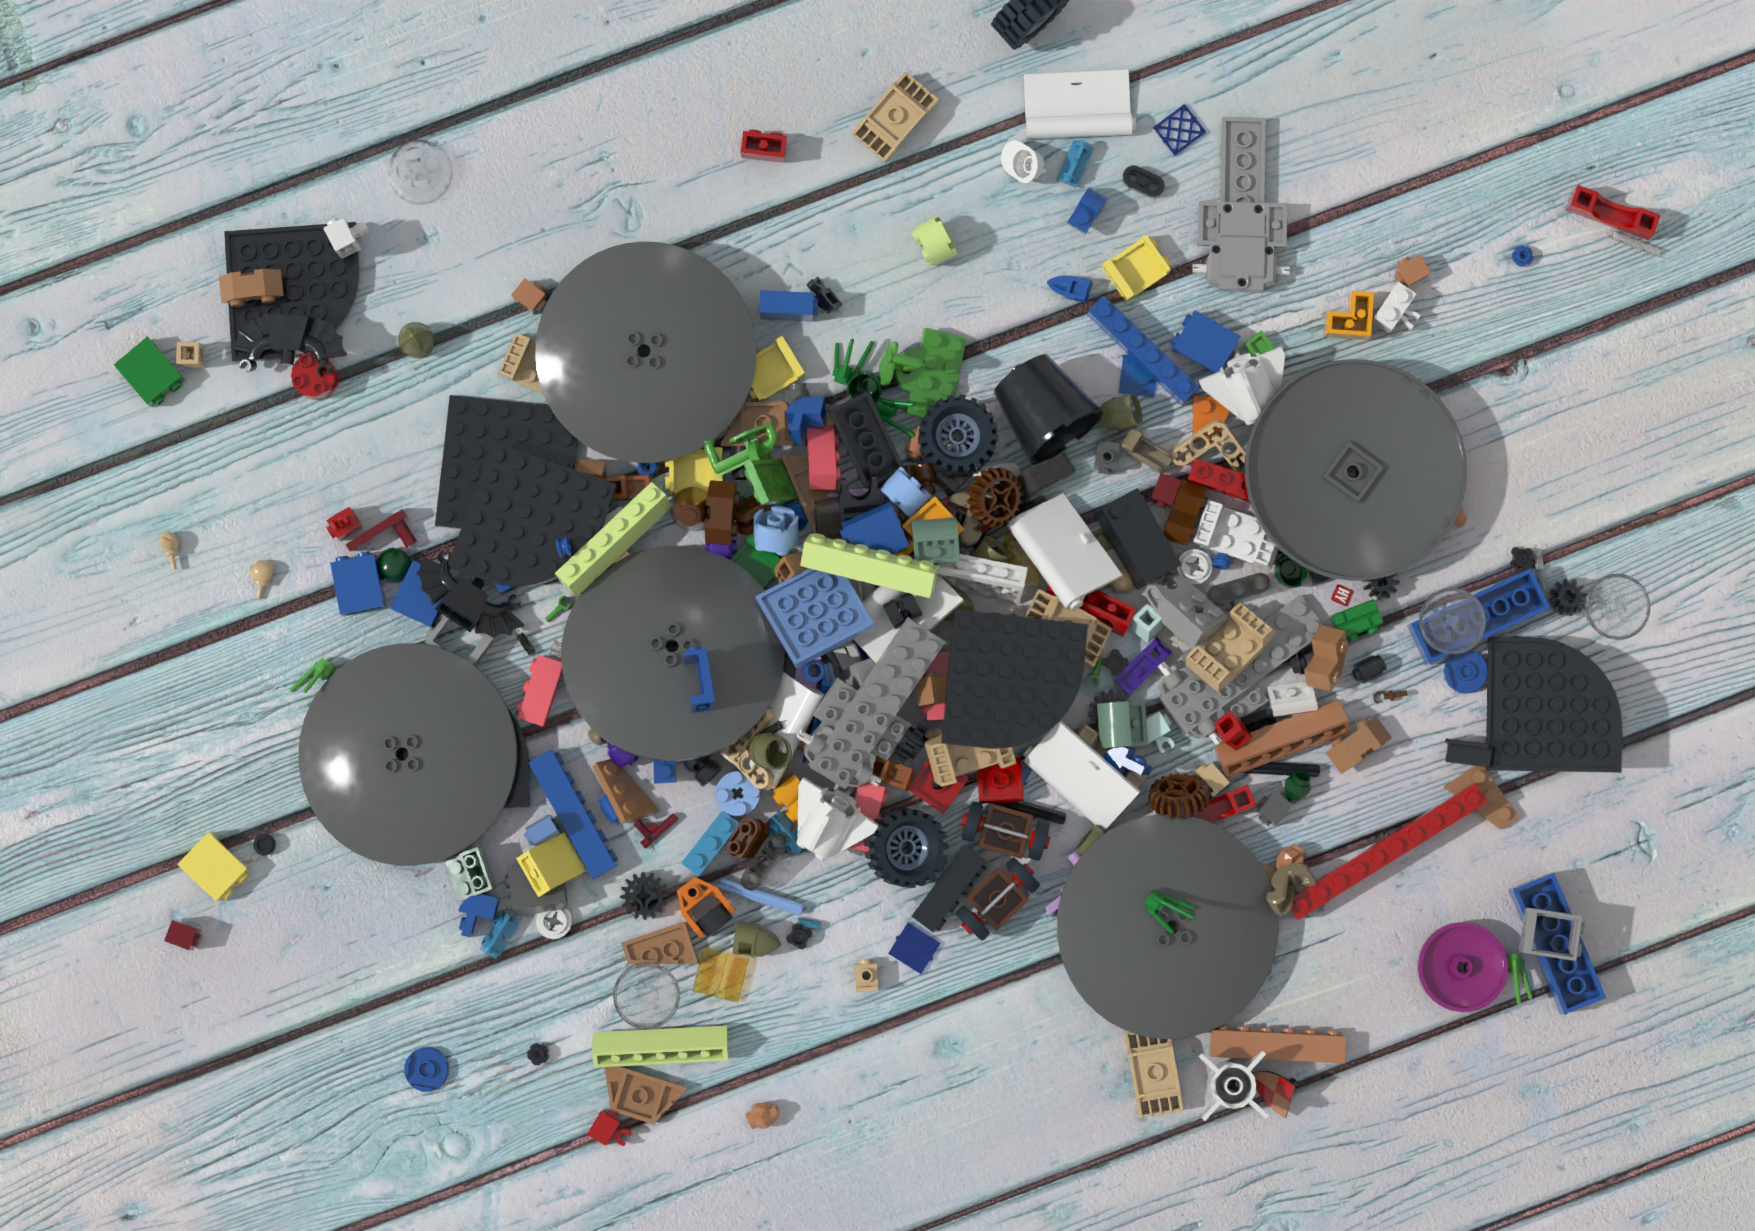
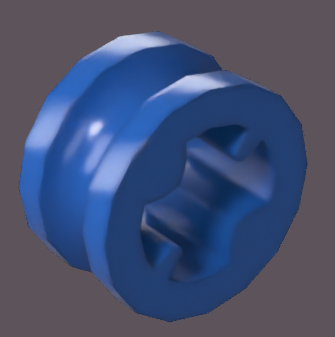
M564 536L562 540L556 538V547L560 558H563L565 554L571 556L572 549L568 537Z

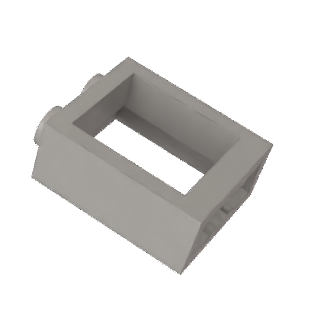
M443 614L439 616L441 620L436 627L432 626L425 635L427 637L425 642L428 645L442 648L434 641L450 622V619ZM479 633L483 638L467 658V661L477 666L496 641L495 638Z
M1525 908L1519 953L1576 961L1577 957H1580L1582 950L1579 938L1580 934L1583 935L1585 929V922L1582 921L1583 916ZM1537 916L1572 921L1567 954L1532 949Z

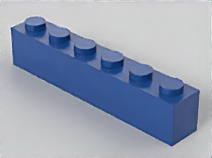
M1104 295L1088 311L1087 316L1181 406L1198 390L1199 386Z
M551 749L529 761L528 763L591 878L596 879L617 867L615 862L618 861V858L613 849L608 850L604 842L608 840L602 829L597 830L594 823L597 820L591 810L587 811L583 803L586 800L580 790L576 792L572 784L575 783V780L570 771L565 772L562 764L565 762L560 753H555Z

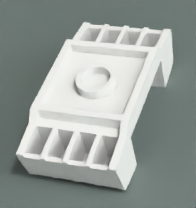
M1207 501L1192 543L1251 564L1272 569L1278 548L1263 531L1256 517L1225 508L1223 504L1214 501Z

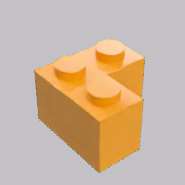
M1351 291L1348 295L1347 312L1328 311L1325 315L1324 337L1368 340L1372 333L1374 292Z

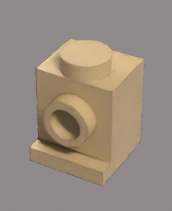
M177 342L176 364H182L185 368H203L204 346L199 342Z
M1203 763L1195 771L1197 776L1201 777L1206 782L1208 789L1211 790L1209 794L1211 798L1230 783L1213 763L1209 765Z
M872 959L859 960V964L855 965L856 992L878 991L877 964H873ZM865 971L871 974L868 980L862 978V973Z

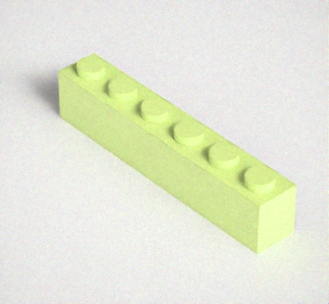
M651 482L555 572L560 582L575 597L579 596L673 507L667 496Z
M818 533L809 534L805 540L800 564L802 567L930 598L934 592L939 566L933 565L932 562L927 560L917 561L907 555L897 556L890 554L886 550L869 549L863 544L853 545L842 539L833 540L825 538L824 535Z
M727 1026L594 1032L592 1041L594 1068L728 1061Z

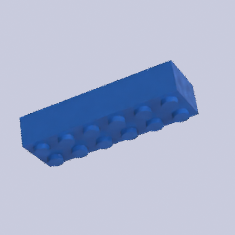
M1532 568L1421 618L1407 625L1425 665H1428L1550 609V606Z
M1555 873L1545 874L1509 889L1522 923L1525 908L1571 914ZM1537 916L1532 948L1567 954L1572 921ZM1581 935L1579 943L1582 944L1580 957H1577L1576 961L1536 955L1558 1011L1563 1015L1606 998Z

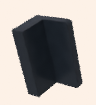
M1445 739V743L1448 744L1445 762L1491 768L1493 745Z

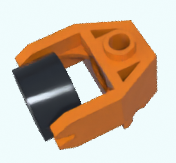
M693 877L677 890L681 914L700 939L705 935L709 937L733 918L731 914L736 911L718 887L697 877ZM692 888L696 889L697 894L694 897H691L689 894V891ZM713 896L721 901L720 904L711 909L697 922L694 921L692 909L704 898Z

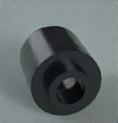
M1379 654L1376 656L1371 655L1355 663L1352 674L1357 682L1361 681L1365 684L1383 675V671L1387 670V667Z

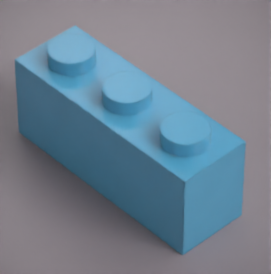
M722 810L681 863L700 877L729 841L739 823Z

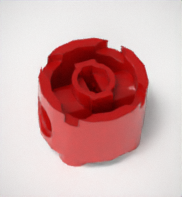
M313 353L303 354L292 367V384L299 393L308 399L322 400L332 395L338 386L339 375L337 369L328 358L326 363L332 366L333 371L331 374H328L327 369L323 367L324 377H320L317 374V367L320 363L317 362Z

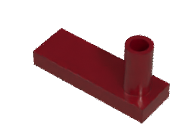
M401 509L345 545L351 552L393 526L406 548L417 542V539L404 521L407 514Z

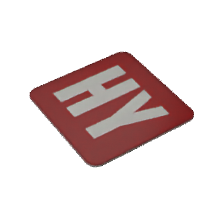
M1337 584L1331 600L1347 606L1353 590Z

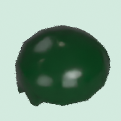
M868 371L855 374L848 381V396L866 388L873 401L876 402L882 395L883 390L880 378L873 372Z
M391 547L380 554L377 562L380 575L388 582L400 583L408 572L411 560L408 554L401 548Z
M1283 555L1275 564L1274 576L1283 586L1296 588L1300 587L1304 579L1307 578V569L1286 555Z

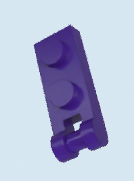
M1158 637L1113 680L1127 695L1130 696L1157 666L1172 653L1169 648L1166 649L1160 643L1161 640ZM1153 649L1160 655L1157 659L1150 654Z

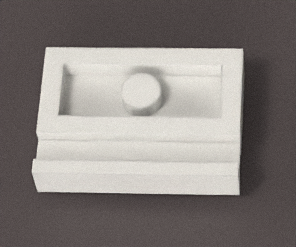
M1306 681L1267 687L1274 717L1318 710L1314 689L1307 686Z

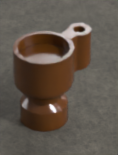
M931 463L929 465H904L906 472L910 475L908 479L913 477L921 484L920 491L924 488L929 494H936L933 481L937 475Z

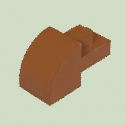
M651 475L604 477V480L617 485L612 501L633 500L651 483Z
M876 756L872 774L881 778V782L908 791L915 770Z

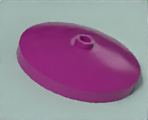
M1458 922L1442 926L1426 939L1419 952L1417 972L1423 990L1436 1004L1451 1011L1472 1012L1486 1007L1501 993L1508 975V961L1502 944L1489 930L1473 923ZM1459 963L1464 964L1463 971H1458Z

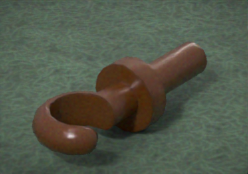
M1389 690L1388 694L1383 691H1377L1373 696V700L1378 704L1376 695L1383 694L1385 700L1390 699L1394 701V698L1407 696L1408 693L1407 690L1399 692Z

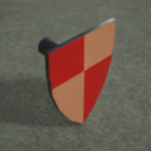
M1270 1071L1252 1072L1255 1077L1256 1090L1262 1099L1274 1111L1287 1118L1294 1089L1297 1085L1296 1079L1290 1078L1288 1080Z

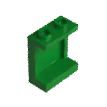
M148 336L113 364L150 407L154 405L157 407L162 404L166 399L165 396L171 391L175 392L181 388L182 382L185 380Z
M753 534L749 535L746 542L731 558V561L738 564L756 579L763 589L775 577V567L781 560L774 552L756 550Z

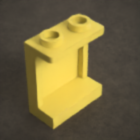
M1146 234L1111 260L1108 259L1102 263L1101 266L1126 303L1161 280L1171 271V263L1165 255H1160L1157 250L1159 248L1153 237L1149 238Z
M783 336L777 338L775 343L756 354L755 374L749 392L753 400L758 399L759 402H763L787 388L789 383H795L805 377V372Z
M715 447L720 461H723L722 447ZM699 449L684 457L665 462V467H669V476H665V487L670 489L671 495H675L687 487H698L708 493L710 480L723 481V475H717L714 472L705 449Z
M208 832L177 865L215 901H225L234 892L232 888L237 883L239 885L248 878L247 872L250 868L234 856L218 840L219 838L216 835Z
M566 832L528 850L516 858L538 897L587 871Z

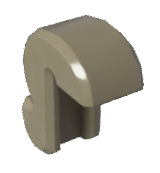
M1130 429L1121 443L1123 451L1159 474L1165 472L1173 459L1169 451L1145 438L1144 433L1138 429Z
M958 492L951 495L947 504L967 511L962 526L965 530L959 535V541L964 547H974L981 538V531H976L975 529L981 524L971 517L973 513L967 510L970 504L966 500L970 498V495L966 492Z
M1293 863L1277 870L1271 878V884L1275 891L1267 893V902L1276 915H1284L1291 911L1295 887H1307L1316 884L1309 867L1301 863Z

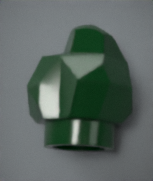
M1295 771L1284 781V793L1290 803H1297L1303 800L1310 792L1311 786L1308 774L1302 771Z

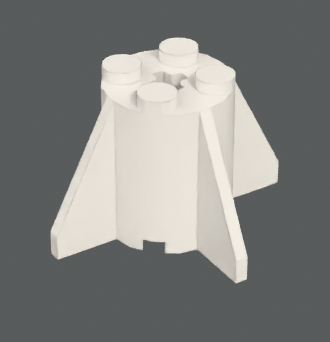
M1282 346L1261 355L1256 353V356L1251 357L1250 353L1240 355L1238 348L1233 349L1235 358L1227 362L1228 367L1225 369L1221 367L1219 372L1199 380L1202 389L1240 420L1245 421L1246 425L1255 423L1265 404L1282 387L1285 361Z
M803 777L798 785V839L796 843L799 847L815 853L818 859L826 861L828 857L835 856L875 833L879 824L860 813V807L858 809L855 807L857 802L851 797L855 787H850L846 793L838 789L831 792L828 791L829 788L822 789Z
M1263 1051L1243 1065L1237 1062L1224 1061L1215 1066L1202 1053L1198 1056L1211 1070L1208 1074L1206 1086L1212 1100L1201 1117L1204 1121L1209 1118L1220 1104L1226 1108L1234 1109L1249 1104L1264 1118L1269 1116L1252 1100L1256 1093V1082L1251 1070L1266 1055ZM1234 1079L1233 1085L1235 1087L1233 1089L1227 1088L1228 1082Z

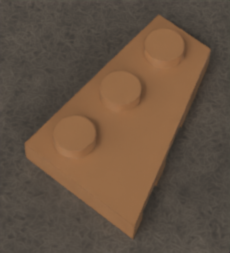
M612 759L596 762L592 766L621 824L653 816L660 811L626 771Z
M1473 766L1444 786L1446 790L1456 794L1472 783H1477L1488 802L1475 811L1499 830L1519 817L1485 767Z
M685 921L621 942L628 964H699Z

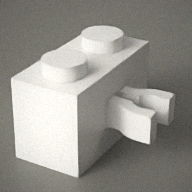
M344 218L332 219L327 223L328 226L324 227L335 252L341 259L361 250L356 238L369 232L364 221L350 228Z
M1398 282L1373 317L1372 323L1387 334L1392 331L1399 320L1403 322L1407 329L1411 330L1414 325L1409 323L1408 318L1404 315L1414 317L1416 320L1421 316L1417 312L1407 309L1416 293Z

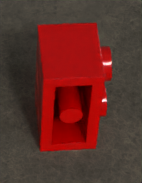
M753 129L743 131L740 151L741 158L785 163L787 136H783L782 133L778 132L766 134Z

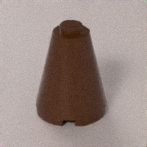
M687 487L674 495L671 501L673 507L670 509L673 521L680 528L688 531L704 528L708 505H706L707 492L698 487Z

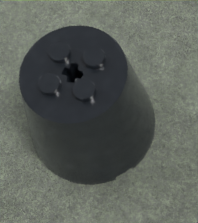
M1048 354L1038 355L1023 364L1015 366L994 390L998 403L1027 460L1032 465L1048 461L1067 450L1066 444L1075 438L1078 441L1097 425L1103 416L1100 407Z

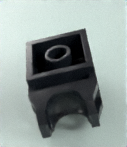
M870 475L869 489L861 496L851 494L845 478H840V490L837 497L840 531L843 530L842 522L884 505L883 497L878 489L876 475Z

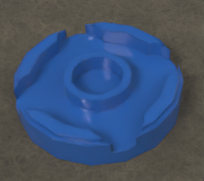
M1469 649L1459 650L1450 655L1446 660L1443 668L1444 679L1447 685L1455 692L1462 694L1473 693L1481 689L1486 682L1487 663L1477 652Z
M422 1047L415 1050L407 1058L404 1065V1075L414 1089L421 1092H431L440 1088L446 1082L449 1075V1063L446 1056L440 1050L432 1047Z

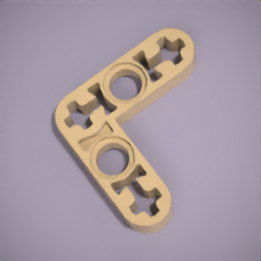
M1216 419L1177 444L1172 449V460L1176 465L1184 466L1216 446L1234 471L1245 474L1243 467L1238 468L1239 461L1236 457L1239 455L1241 461L1245 463L1246 450L1227 424L1220 419ZM1214 426H1217V428L1223 427L1221 429L1222 434H1213L1211 436L1213 441L1210 442L1208 435L1214 432ZM1198 437L1206 441L1205 446L1202 448H1197L1193 444V441ZM1229 442L1237 446L1236 451L1233 453H1228L1224 450V446ZM1187 444H1189L1191 450L1186 452L1185 459H1182L1181 457L1176 458L1178 456L1177 451H1180L1182 453L1187 451Z
M771 708L763 716L764 719H761L752 729L750 738L744 736L734 743L738 744L736 746L737 752H733L735 750L734 744L724 749L727 757L759 789H768L773 785L775 779L773 772L769 768L757 766L754 762L749 770L746 768L745 762L749 758L748 751L752 738L762 734L773 719ZM760 775H765V783H761L762 777Z

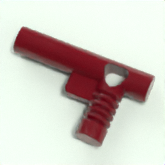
M672 813L659 826L652 822L646 827L640 819L633 825L644 836L640 843L646 849L679 819ZM648 834L654 836V839L652 841H648Z

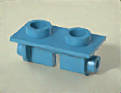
M1073 140L1056 180L1077 188L1094 148L1088 146V143L1080 140V142Z
M778 811L767 821L770 833L783 842L788 852L797 856L804 849L796 843L798 827L792 832L789 830L794 823L784 812Z
M503 911L501 915L495 918L493 929L490 934H486L483 938L480 949L485 954L496 959L497 956L502 954L508 942L501 938L504 935L511 939L519 926L517 925L519 920L513 916L510 917Z

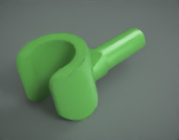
M566 596L559 598L558 606L545 618L547 622H550L562 610L567 611L570 609L572 602L568 606L561 605V601Z
M1098 657L1093 673L1087 678V684H1089L1090 678L1095 677L1098 680L1096 687L1099 686V672L1103 657Z

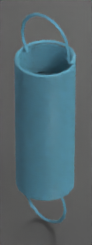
M797 918V923L801 927L815 930L821 929V922Z

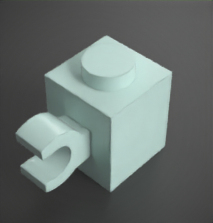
M1146 604L1132 618L1131 630L1149 643L1163 629L1162 617L1151 606Z
M1159 711L1147 718L1148 744L1155 741L1157 749L1161 754L1165 752L1162 748L1164 742H1168L1171 748L1175 747L1172 739L1163 736L1171 731L1169 728L1171 722L1166 714L1161 715Z

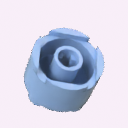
M899 467L879 490L910 519L932 496L924 488L920 491L921 484L913 477L908 479L910 475L902 467Z
M772 506L769 511L764 512V509H761L755 513L754 543L756 550L776 552V554L783 556L787 555L789 550L798 544V516L794 515L792 509Z
M734 771L720 779L716 787L715 797L719 807L727 814L745 816L753 812L758 806L761 791L741 771ZM742 788L743 798L735 800L733 798V790Z

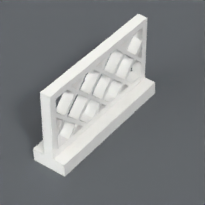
M960 554L959 562L937 563V566H939L938 574L944 580H947L951 587L954 586L967 594L1020 604L1028 567Z

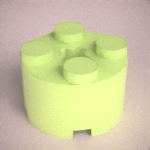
M938 215L914 227L915 230L911 231L919 246H924L925 249L922 250V254L930 266L933 264L936 266L958 254L946 228L943 227Z

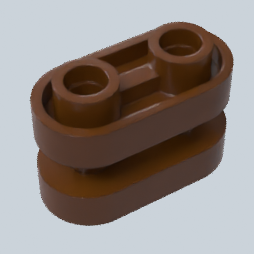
M754 494L741 500L740 505H736L734 512L735 523H738V532L742 535L754 533L755 513L761 509H764V512L769 511L774 504L761 505L756 500Z
M742 819L727 843L726 850L728 855L734 859H754L770 834L769 824L762 819Z

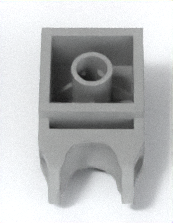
M1174 573L1166 574L1165 579L1162 581L1163 586L1150 583L1144 591L1154 611L1162 617L1161 622L1191 650L1196 645L1200 646L1209 641L1229 618L1204 593L1188 580ZM1170 578L1176 582V589L1170 586ZM1151 589L1157 591L1160 596L1159 599H1155L1152 596Z

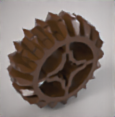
M1000 467L996 469L988 468V471H981V476H974L976 482L969 483L972 490L967 492L970 498L966 500L970 504L967 510L973 513L971 517L988 527H1002V524H1009V518L1016 519L1014 512L1020 511L1018 505L1023 503L1020 500V496L1024 494L1019 490L1022 485L1017 482L1018 478L1011 471ZM1001 481L998 485L991 486L995 482ZM998 508L996 512L989 514L992 510L995 511Z
M1178 773L1176 775L1169 774L1167 777L1161 776V780H1155V783L1151 785L1149 790V801L1152 810L1162 816L1168 814L1170 819L1174 816L1179 819L1181 817L1189 818L1190 815L1197 816V812H1203V808H1206L1209 802L1208 786L1201 777H1196L1195 774Z

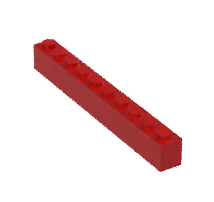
M1477 783L1467 786L1315 881V885L1307 886L1295 893L1291 909L1295 919H1301L1486 804L1488 801Z

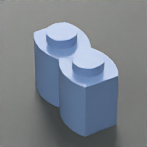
M549 814L526 827L527 832L524 833L528 843L535 846L562 834L555 819Z

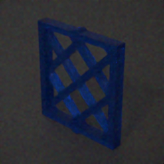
M1185 104L1153 127L1162 139V142L1174 156L1206 133L1197 118ZM1181 111V113H1180V118H1178V117H1173L1174 115H1176L1178 112ZM1187 111L1191 119L1183 118V112ZM1171 120L1179 121V128L1171 127ZM1168 121V127L1161 126L1163 123ZM1182 121L1190 122L1189 130L1181 129ZM1193 123L1197 124L1200 131L1192 130ZM1159 129L1167 130V136L1163 137ZM1170 130L1178 131L1177 139L1169 138ZM1181 132L1189 133L1188 140L1180 139ZM1192 133H1193V134H1199V135H1197L1195 138H1193V139L1191 140V134H1192ZM1168 142H1176V149H1172ZM1179 142L1187 143L1179 149Z

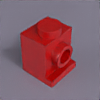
M1232 711L1224 714L1214 723L1223 741L1235 751L1253 738L1241 718Z

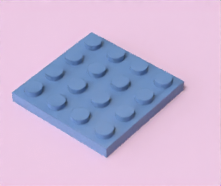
M809 568L755 596L756 601L796 669L875 628L874 621L846 577Z

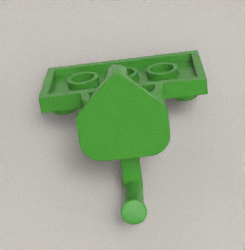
M923 328L919 349H910L902 354H897L898 342H890L879 363L880 384L883 386L888 385L894 373L898 385L910 392L908 402L915 403L914 407L907 406L906 414L923 418L931 405L934 406L941 398L946 400L951 395H954L955 398L967 338L930 328Z
M772 422L747 430L729 440L730 444L744 442L747 449L723 461H720L715 450V440L704 441L706 454L717 475H725L745 466L746 478L752 482L755 489L753 491L754 496L761 505L791 503L799 499L782 459H774L771 453L778 438ZM766 432L768 439L765 441L759 440L758 436Z

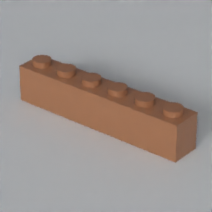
M1339 700L1326 703L1319 707L1318 710L1303 712L1300 715L1285 718L1281 722L1267 725L1251 732L1250 734L1253 738L1237 751L1223 741L1214 746L1216 758L1225 778H1229L1351 733L1349 719Z
M1221 1025L1210 1030L1209 1056L1251 1059L1263 1051L1266 1054L1262 1058L1263 1060L1345 1063L1346 1036H1340L1341 1031H1327V1035H1319L1318 1030H1305V1034L1296 1033V1029L1282 1028V1033L1273 1032V1028L1260 1027V1032L1251 1031V1027L1238 1026L1237 1031L1229 1030V1026Z

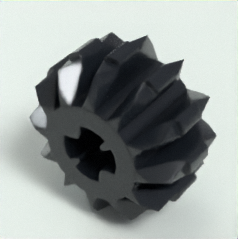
M1398 573L1384 577L1383 582L1385 586L1383 584L1378 586L1377 579L1364 580L1362 582L1368 583V585L1364 586L1363 590L1365 591L1370 588L1371 592L1368 596L1372 597L1377 593V600H1381L1382 593L1388 599L1390 598L1389 591L1392 593L1397 592V589L1392 585L1400 584L1399 580H1393V577H1396Z
M1567 578L1563 579L1562 584L1556 582V589L1550 590V593L1555 595V597L1549 598V602H1556V605L1552 607L1553 610L1560 607L1559 615H1564L1567 611L1568 616H1573L1574 611L1580 613V606L1586 605V602L1581 598L1587 597V593H1580L1584 586L1580 585L1576 588L1577 580L1575 579L1570 584ZM1564 595H1572V600H1564Z

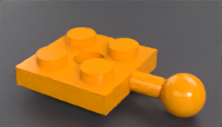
M934 496L902 525V528L913 539L911 521L953 516ZM957 521L958 535H959V534H961L965 529H964V528L961 526V524ZM913 540L909 543V547L895 552L893 555L909 556L914 551Z

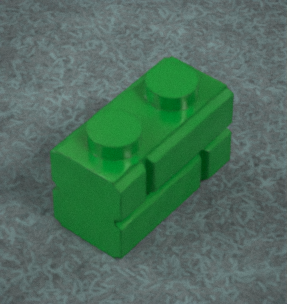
M1374 599L1330 616L1334 628L1345 631L1348 642L1358 639V634L1366 631L1368 635L1380 630L1379 625L1383 624Z

